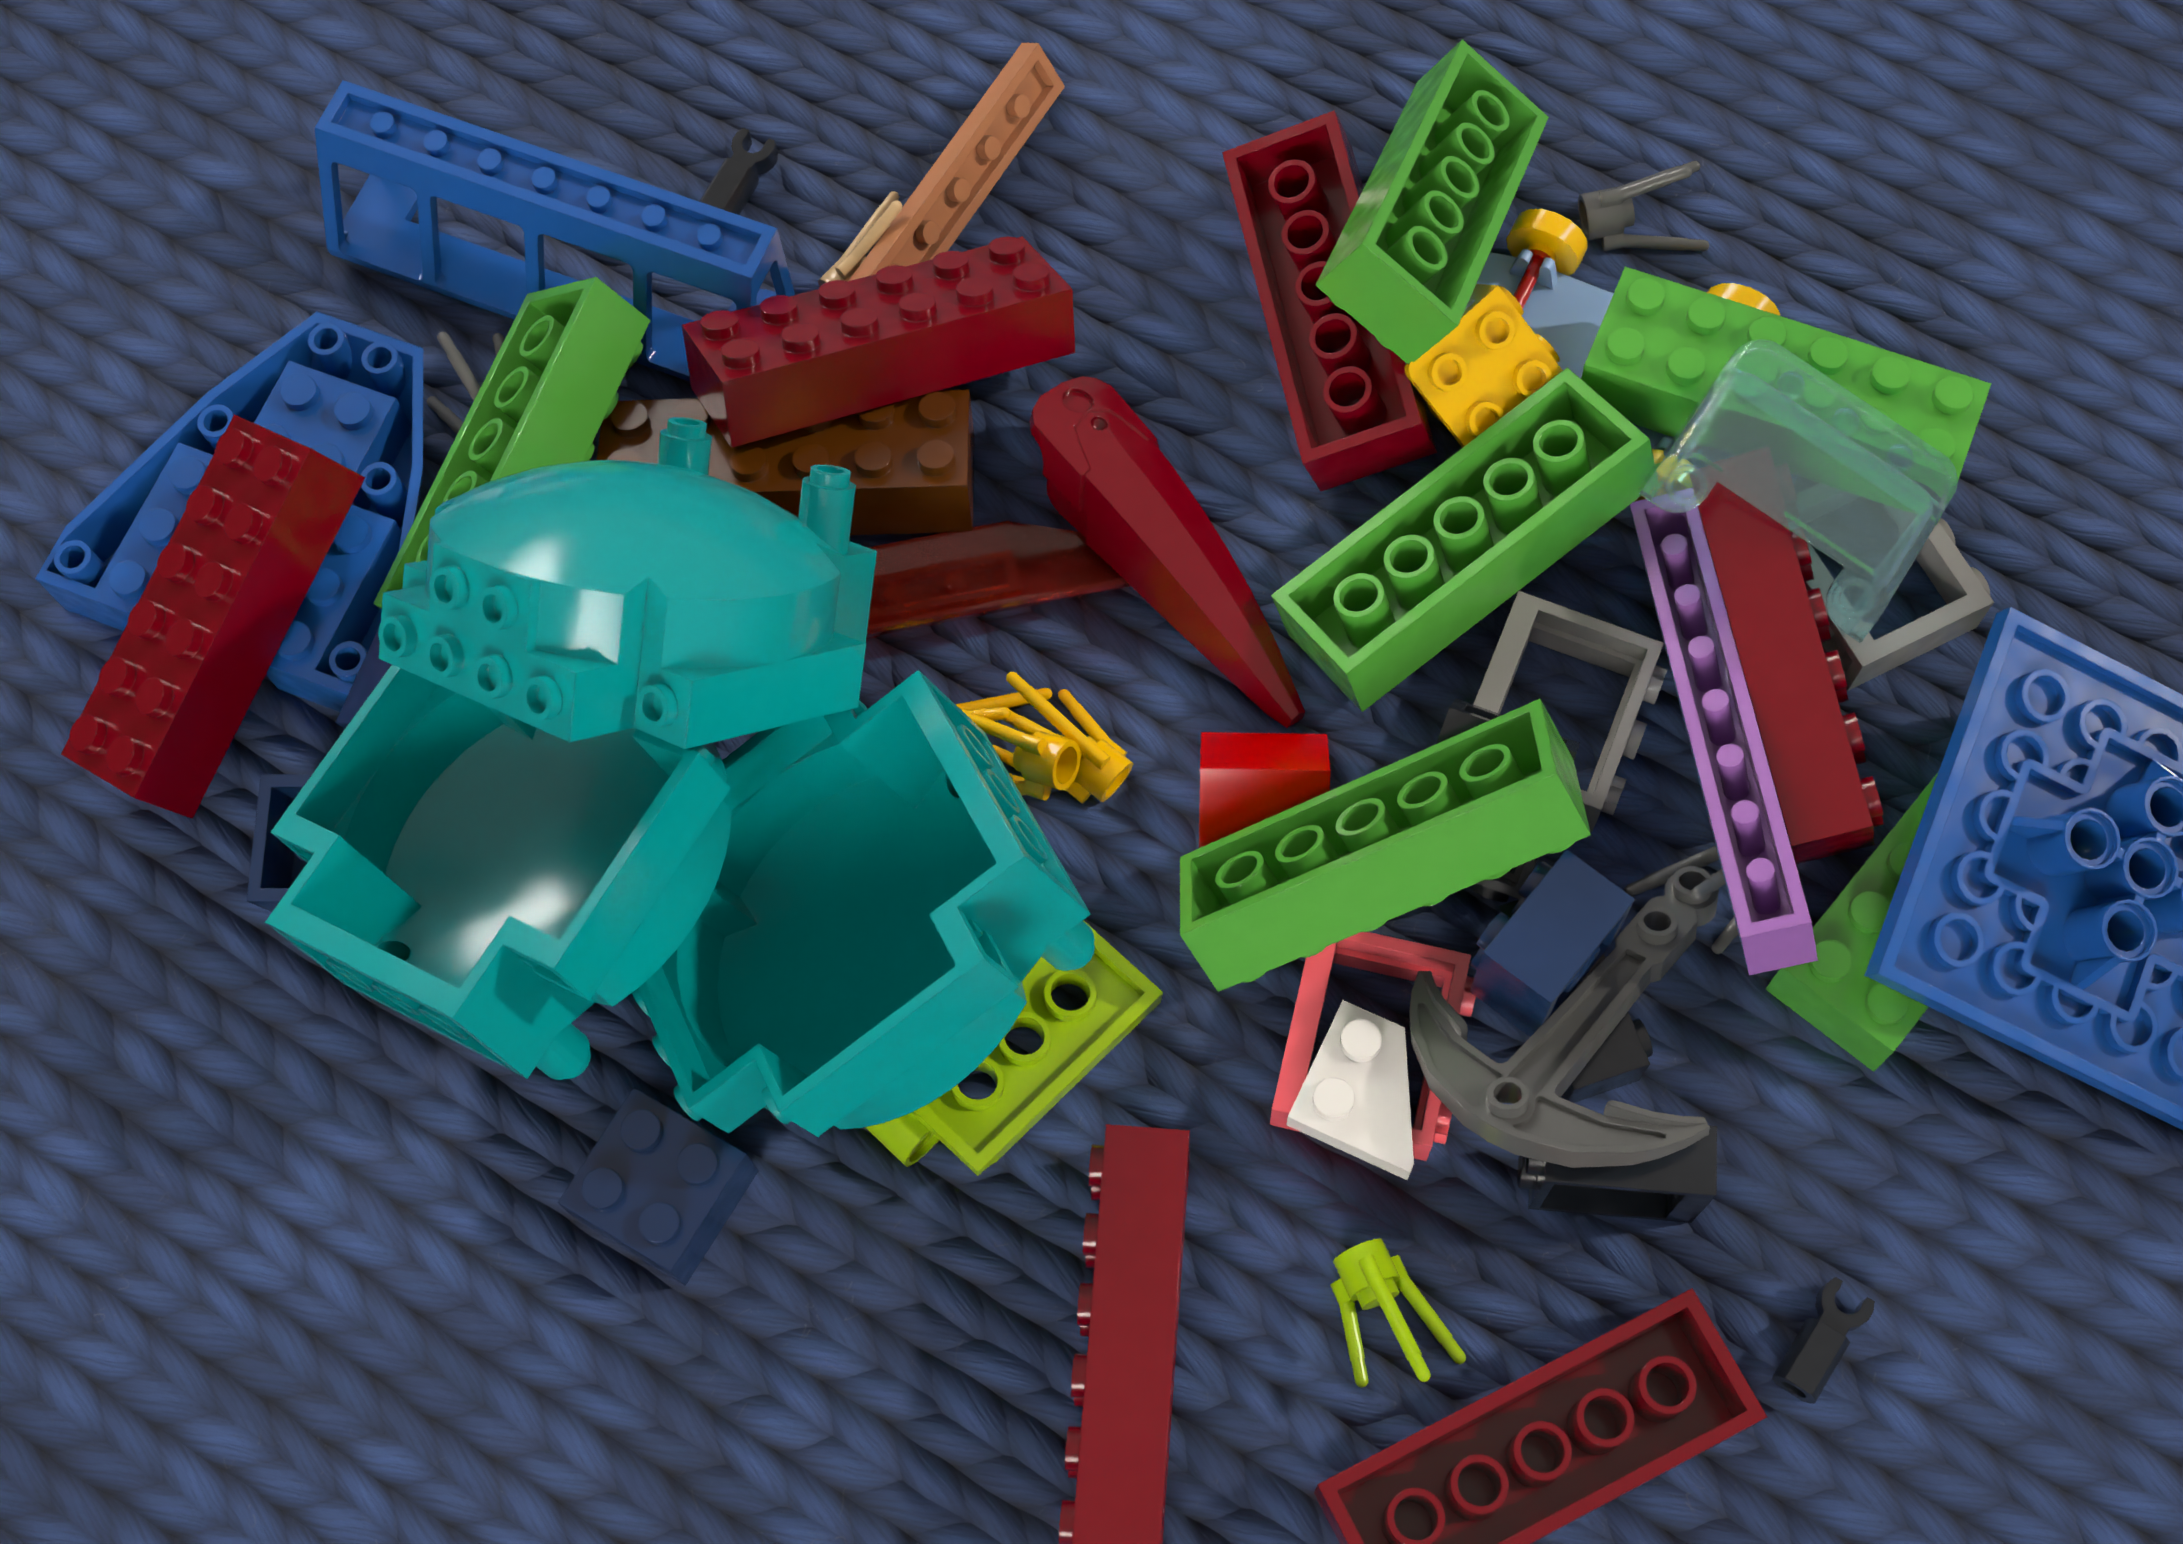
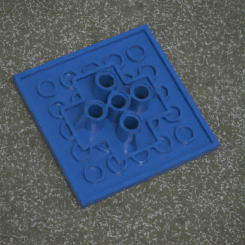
M2009 607L1996 612L1864 976L2183 1130V695Z

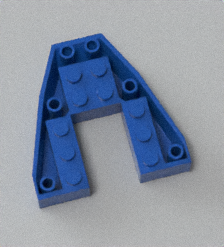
M316 311L209 390L69 522L35 579L65 610L124 631L131 610L139 602L157 567L160 553L168 545L186 510V504L190 495L197 488L215 453L219 438L226 431L235 414L305 445L365 477L266 673L267 677L279 690L340 712L381 623L382 609L373 603L419 512L423 473V348Z

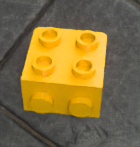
M1476 284L1459 325L1415 362L1411 361L1405 365V374L1462 448L1563 371L1558 365L1560 358L1555 349L1545 338L1533 332L1522 317L1524 311L1520 303L1506 288L1499 285Z

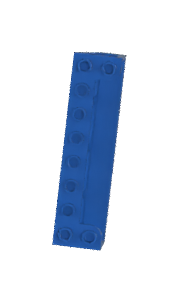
M342 80L314 127L326 246L330 255L511 319H515L527 294L580 281L545 269L544 235L625 262L633 270V299L623 295L620 296L651 320L641 340L643 348L636 363L690 382L682 324L693 322L694 320L652 306V272L731 299L733 303L728 309L731 312L759 305L763 300L772 296L795 295L778 228L344 80ZM338 163L370 174L344 219ZM437 198L520 226L524 231L525 261L439 232ZM417 209L419 224L411 222ZM768 271H770L775 292L760 289Z

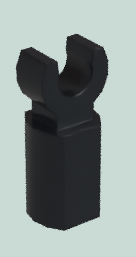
M745 128L739 130L732 139L733 156L723 161L699 202L740 215L759 184L758 175L767 173L777 163L778 150L775 140L769 138L760 151L750 153L748 152L752 146L750 132Z
M1837 1277L1821 1287L1816 1296L1817 1319H1806L1772 1378L1778 1386L1801 1401L1810 1404L1816 1403L1849 1347L1850 1341L1846 1337L1847 1332L1863 1325L1874 1312L1875 1301L1868 1297L1859 1303L1854 1314L1841 1312L1835 1304V1295L1843 1281Z

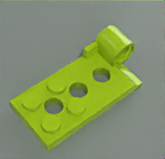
M1091 928L1095 939V950L1091 960L1085 966L1076 970L1062 971L1054 968L1044 958L1040 957L1022 981L1027 1003L1008 1033L1018 1027L1031 1028L1039 1034L1043 1044L1036 1052L1022 1055L1015 1053L1007 1046L1005 1035L992 1053L974 1070L987 1073L994 1080L996 1089L989 1097L979 1100L971 1099L960 1091L957 1084L933 1102L907 1115L865 1128L906 1167L919 1161L940 1140L968 1168L979 1176L985 1169L996 1163L1161 1003L1163 992ZM1073 984L1080 987L1086 993L1088 1002L1078 1010H1064L1054 1003L1051 993L1060 985Z

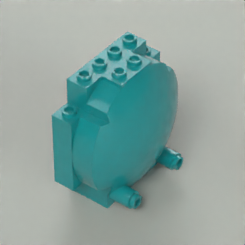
M673 417L668 419L667 429L660 431L657 463L595 460L543 466L487 482L438 506L435 509V516L430 519L427 560L405 563L402 589L383 592L381 623L378 633L380 641L379 659L568 742L636 728L680 748L689 749L858 708L877 551L849 541L856 485L850 482V470L833 465L811 466L810 476L802 479L799 514L797 517L755 492L708 475L712 436L706 433L707 423L693 418Z
M391 665L271 830L275 837L307 862V864L265 923L346 986L528 1079L535 1067H537L548 1077L555 1080L575 1078L587 1068L591 1053L589 1039L572 1022L594 1003L615 1006L647 981L678 949L696 924L712 895L726 857L731 832L732 810L723 801L731 789L727 784L728 777L725 766L714 743L683 749L636 728L568 742Z
M918 670L868 709L859 700L858 708L759 731L722 760L728 777L727 784L731 788L723 801L732 810L728 848L719 879L706 907L684 941L661 968L638 989L632 992V995L643 1012L651 1018L657 1033L652 1037L653 1045L664 1062L672 1068L678 1083L673 1089L674 1095L688 1116L695 1121L705 1119L729 1134L762 1108H766L783 1124L787 1125L790 1122H794L811 1134L819 1137L832 1126H836L840 1130L854 1129L891 1121L933 1102L954 1088L992 1053L1013 1026L1027 1003L1022 981L1040 957L1044 958L1058 970H1076L1082 968L1091 960L1095 950V939L1092 929L1083 921L1091 913L987 735Z

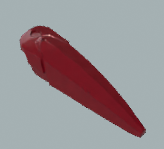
M1085 376L1060 383L1041 395L1032 410L1029 421L1030 430L1042 452V474L1047 479L1048 497L1058 513L1086 538V544L1108 563L1162 617L1267 715L1286 728L1302 720L1305 714L1304 707L1276 640L1249 585L1201 505L1171 463L1160 451L1154 434L1111 385L1097 378Z

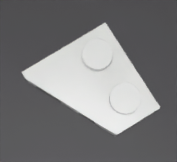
M1342 1000L1288 1115L1286 1125L1408 1180L1414 1165L1405 1027Z

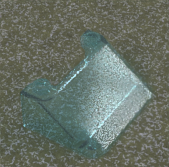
M1761 339L1749 341L1741 345L1732 354L1641 482L1638 492L1659 508L1668 512L1680 513L1692 510L1700 505L1715 484L1719 482L1844 566L1827 592V613L1831 621L1841 631L1861 643L1883 614L1953 498L1957 489L1958 478L1953 463L1943 453L1781 345L1770 340Z

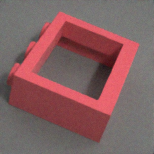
M1360 932L1325 947L1314 956L1307 957L1272 1105L1270 1125L1298 1131L1286 1125L1287 1118L1309 1073L1333 963L1410 981L1416 980L1418 971H1431L1436 986L1442 987L1441 994L1443 998L1459 1015L1471 1018L1476 996L1470 992L1474 977L1467 976L1471 955L1376 933ZM1424 1076L1412 1128L1414 1158L1427 1161L1433 1142L1445 1145L1452 1113L1431 1091Z

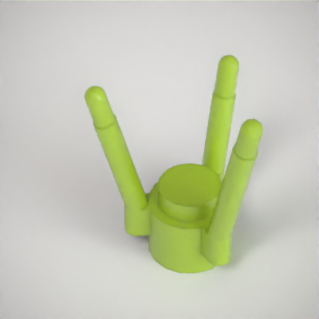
M1381 1238L1369 1240L1349 1248L1333 1260L1340 1279L1331 1283L1330 1286L1340 1306L1349 1358L1352 1364L1355 1383L1358 1387H1366L1369 1379L1354 1303L1356 1300L1359 1301L1362 1310L1381 1306L1418 1380L1427 1382L1430 1379L1431 1374L1422 1357V1353L1394 1299L1400 1293L1398 1288L1452 1360L1459 1365L1465 1362V1353L1410 1279L1400 1256L1390 1257Z

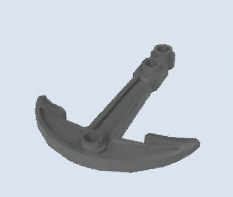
M1687 866L1678 869L1670 876L1665 883L1664 895L1651 898L1617 936L1615 939V949L1518 1051L1504 1063L1494 1062L1467 1042V1024L1443 998L1434 982L1432 972L1418 971L1412 988L1409 1010L1411 1044L1431 1091L1463 1126L1487 1142L1515 1155L1570 1168L1635 1165L1675 1153L1708 1136L1710 1127L1705 1117L1654 1112L1614 1100L1606 1103L1604 1114L1602 1115L1560 1097L1647 986L1652 982L1661 980L1696 939L1697 927L1709 923L1714 918L1717 910L1719 889L1700 900H1694L1690 896L1691 890L1711 875L1700 867Z

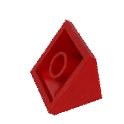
M1201 732L1199 848L1330 791V759L1327 734Z

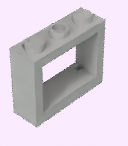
M1818 485L1794 496L1797 520L1788 522L1789 530L1804 526L1858 499ZM1881 507L1947 605L1876 640L1873 639L1806 538L1812 560L1811 567L1814 580L1804 583L1807 591L1820 588L1830 626L1828 627L1831 635V640L1821 643L1824 653L1833 650L1838 651L1848 691L1977 628L1993 605L1994 601L1990 597V589L1985 577L1979 570L1968 565L1955 546L1954 534L1944 519L1940 518L1936 525Z
M1518 591L1473 705L1500 714L1528 641L1630 677L1587 791L1581 790L1589 828L1592 832L1601 811L1610 815L1614 814L1627 779L1616 776L1615 773L1621 757L1625 756L1634 760L1647 723L1636 720L1642 701L1655 704L1668 669L1658 666L1656 663L1664 643Z

